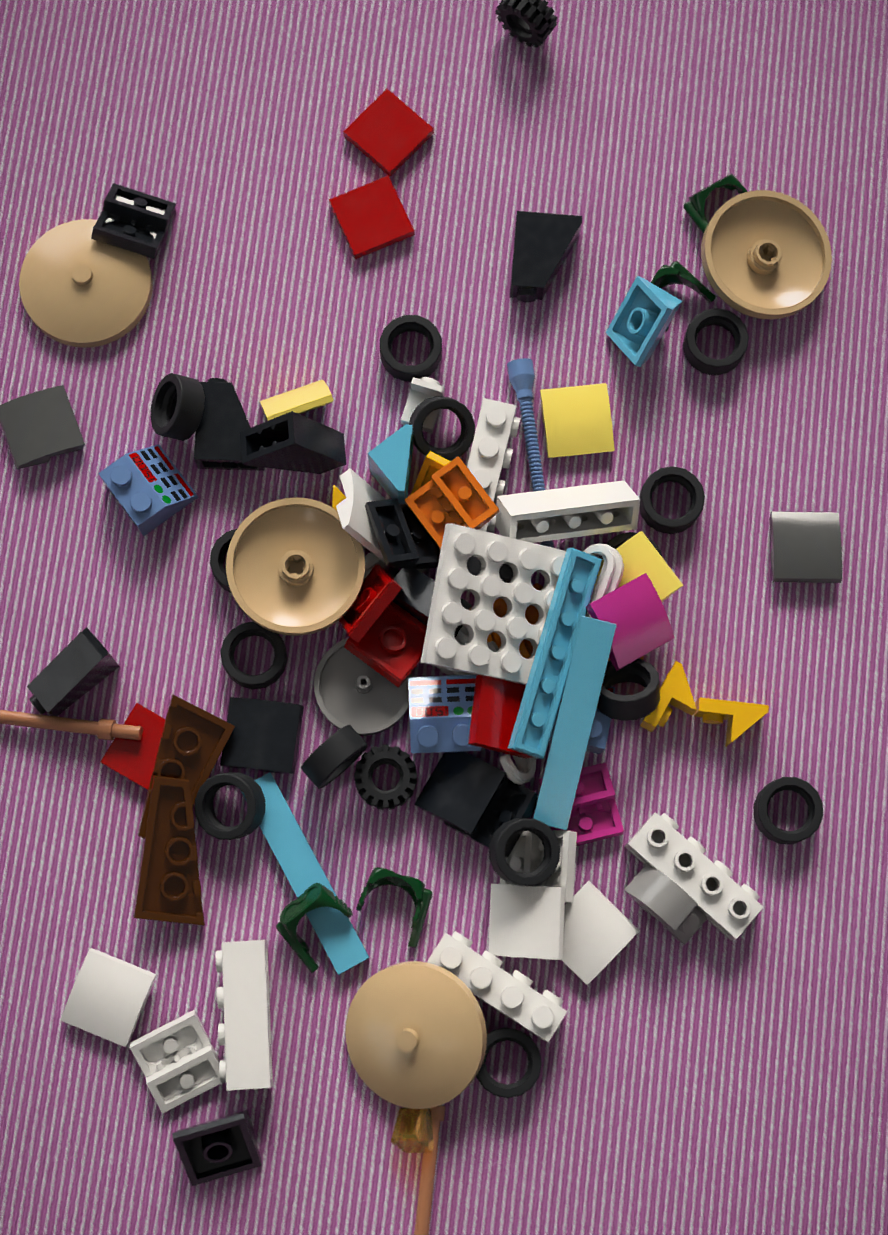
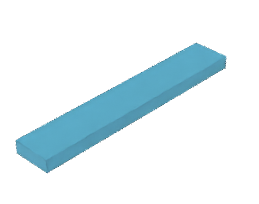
M567 548L512 731L508 745L509 749L537 759H544L565 688L581 618L586 616V606L590 603L602 559L575 548Z
M586 616L581 618L533 819L541 821L548 826L563 830L568 828L617 626L615 623Z
M271 772L256 779L255 781L261 787L265 797V814L259 827L297 898L315 883L324 885L334 893V896H337ZM320 907L306 913L338 975L370 958L349 918L341 911L331 907Z

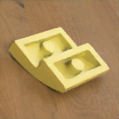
M322 379L259 402L267 421L291 411L302 414L330 404L334 400L327 384Z
M606 383L540 390L542 421L545 429L548 458L615 451Z
M643 531L638 532L616 548L622 556L624 563L623 576L619 587L647 573L661 602H664L684 586ZM602 559L601 566H600V569H599V572H598V576H597V579H596V583H597V580H598V578H599L600 572H601L602 567H603V563H604V560H603V559Z

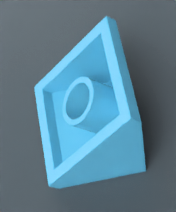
M637 276L609 325L606 334L635 366L641 367L653 354L682 301L646 279Z
M405 424L367 453L370 473L391 499L398 498L400 504H406L404 499L408 496L414 446L413 425Z

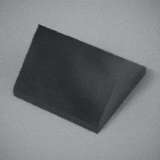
M249 1110L183 1128L172 1133L174 1144L192 1186L262 1166Z

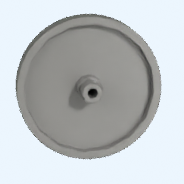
M349 638L344 639L325 653L316 669L314 692L318 706L325 718L338 729L351 725L360 736L379 734L397 724L409 708L408 678L399 688L345 649L344 645Z

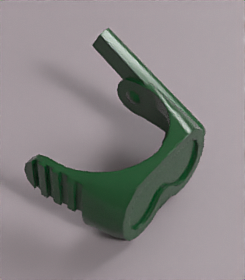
M733 174L725 176L688 197L689 201L684 204V210L703 234L708 225L704 211L705 201L715 188H725L731 191L736 189L739 194L747 192L746 188L743 187Z
M674 261L670 266L663 265L651 281L652 284L661 289L672 284L686 285L699 293L709 303L713 302L716 298L710 290L678 261Z
M374 868L367 880L366 887H364L356 910L361 912L365 898L377 887L393 885L405 890L411 896L415 905V916L412 919L411 926L413 929L408 946L416 948L432 899V891L426 889L425 884L416 878L396 874L385 868Z
M320 883L311 885L301 896L289 903L281 912L280 922L276 925L278 932L311 973L316 971L319 966L308 953L309 947L306 942L296 933L297 925L301 918L309 911L320 907L335 908L348 918L353 916L350 907Z

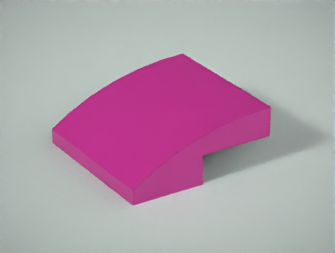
M647 573L586 606L592 618L617 624L609 659L617 671L675 638L665 608Z
M606 762L584 767L581 770L567 828L569 831L577 832L576 846L624 834ZM543 778L539 779L540 788ZM550 826L551 830H563Z

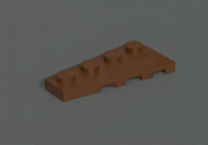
M174 694L171 695L137 835L143 839L145 837L153 775L189 780L193 807L199 788L208 779L235 727L229 722Z
M153 775L133 913L135 919L205 926L190 781L187 779Z

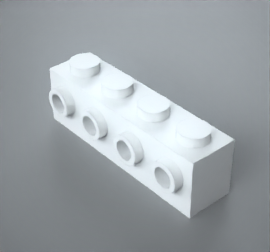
M483 398L467 468L492 501L495 502L497 496H502L506 481L500 480L502 468L509 469L513 449L507 447L510 436L515 438L517 436L521 418L515 417L516 405ZM496 515L479 530L494 533Z
M625 481L497 496L499 512L496 514L495 526L502 536L531 543L635 530L638 525L640 498Z
M655 812L624 847L644 865L648 863L674 881L697 902L698 909L707 917L710 923L730 940H736L763 909V906L758 902L760 896L748 885L743 884L739 886L731 879L732 871L722 862L716 860L713 863L703 854L706 849L692 837L686 839L676 831L679 825L672 818L664 813L659 816Z
M455 931L452 936L445 933L427 963L435 964L450 971L466 984L474 996L549 1043L567 1013L565 1009L560 1007L563 1000L546 989L543 994L535 991L530 987L533 981L517 970L512 975L500 968L503 961L485 950L482 956L470 949L473 942Z
M266 940L222 942V950L216 951V971L223 972V987H217L218 1009H224V1023L218 1024L219 1046L225 1045L226 1059L220 1060L219 1063L220 1082H226L227 1091L273 1087L268 942Z

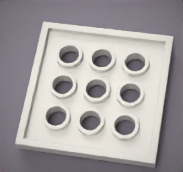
M452 523L445 524L420 663L526 685L566 551ZM471 556L477 557L481 562V571L477 576L472 575L467 569V561ZM503 564H508L513 570V578L509 583L502 581L499 575V569ZM535 571L540 572L545 579L544 587L540 591L536 590L531 583V577ZM465 590L472 592L475 597V605L471 610L465 609L461 604V595ZM497 598H502L507 604V612L502 618L497 616L493 610V604ZM529 605L535 606L539 612V619L534 625L530 624L525 617V611ZM459 625L465 626L469 631V639L464 645L459 644L454 636L455 629ZM492 632L497 633L501 638V647L496 652L490 650L487 645V638ZM524 639L529 640L533 646V653L528 659L522 657L519 651L520 643Z

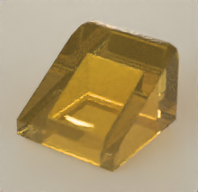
M400 1108L391 1142L406 1153L433 1152L434 1141L431 1109Z

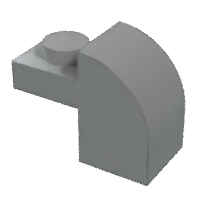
M648 863L624 889L644 911L658 919L684 945L707 920V917L698 909L697 902L669 877Z

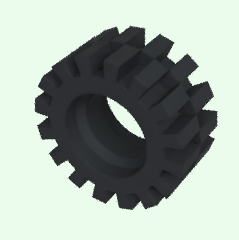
M502 0L496 9V14L499 15L497 19L503 23L502 27L504 30L508 29L510 31L509 35L518 37L520 43L525 41L529 47L532 45L534 47L541 46L557 25V16L553 15L555 11L552 7H547L548 2L546 0Z
M383 745V747L378 748L377 746L372 747L369 752H365L361 756V760L356 764L354 780L359 795L367 804L375 806L377 809L389 808L391 810L399 805H404L412 797L417 785V772L414 761L411 760L410 755L406 751L403 752L397 746L389 747V745ZM383 764L394 766L400 775L397 786L388 791L378 789L372 781L374 770Z

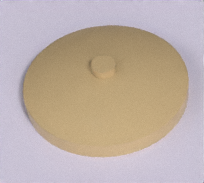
M755 190L731 198L717 210L709 221L702 238L701 259L705 275L711 287L730 307L754 318L781 319L802 311L818 297L830 275L832 251L828 235L822 223L807 206L797 199L780 192Z
M93 219L66 222L43 234L28 251L19 277L22 303L37 328L49 338L59 343L81 348L106 345L129 333L146 313L153 290L152 272L147 257L91 239L92 230L97 221Z
M284 498L259 507L239 525L228 548L226 575L236 603L253 622L278 634L292 636L308 635L334 625L353 607L364 582L365 557L362 544L342 528L337 510L313 499Z
M408 961L391 965L377 972L359 988L347 1014L346 1044L355 1070L374 1093L395 1105L411 1109H426L445 1104L457 1097L472 1083L482 1066L487 1046V1032L480 1005L465 983L450 971L435 964Z

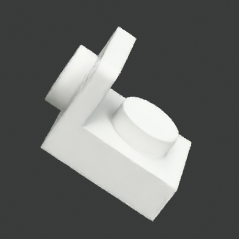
M413 377L411 390L401 417V424H409L410 417L415 408L425 399L435 396L444 397L445 387L441 386L433 378L422 377L418 379ZM440 409L431 412L426 417L422 431L433 433Z

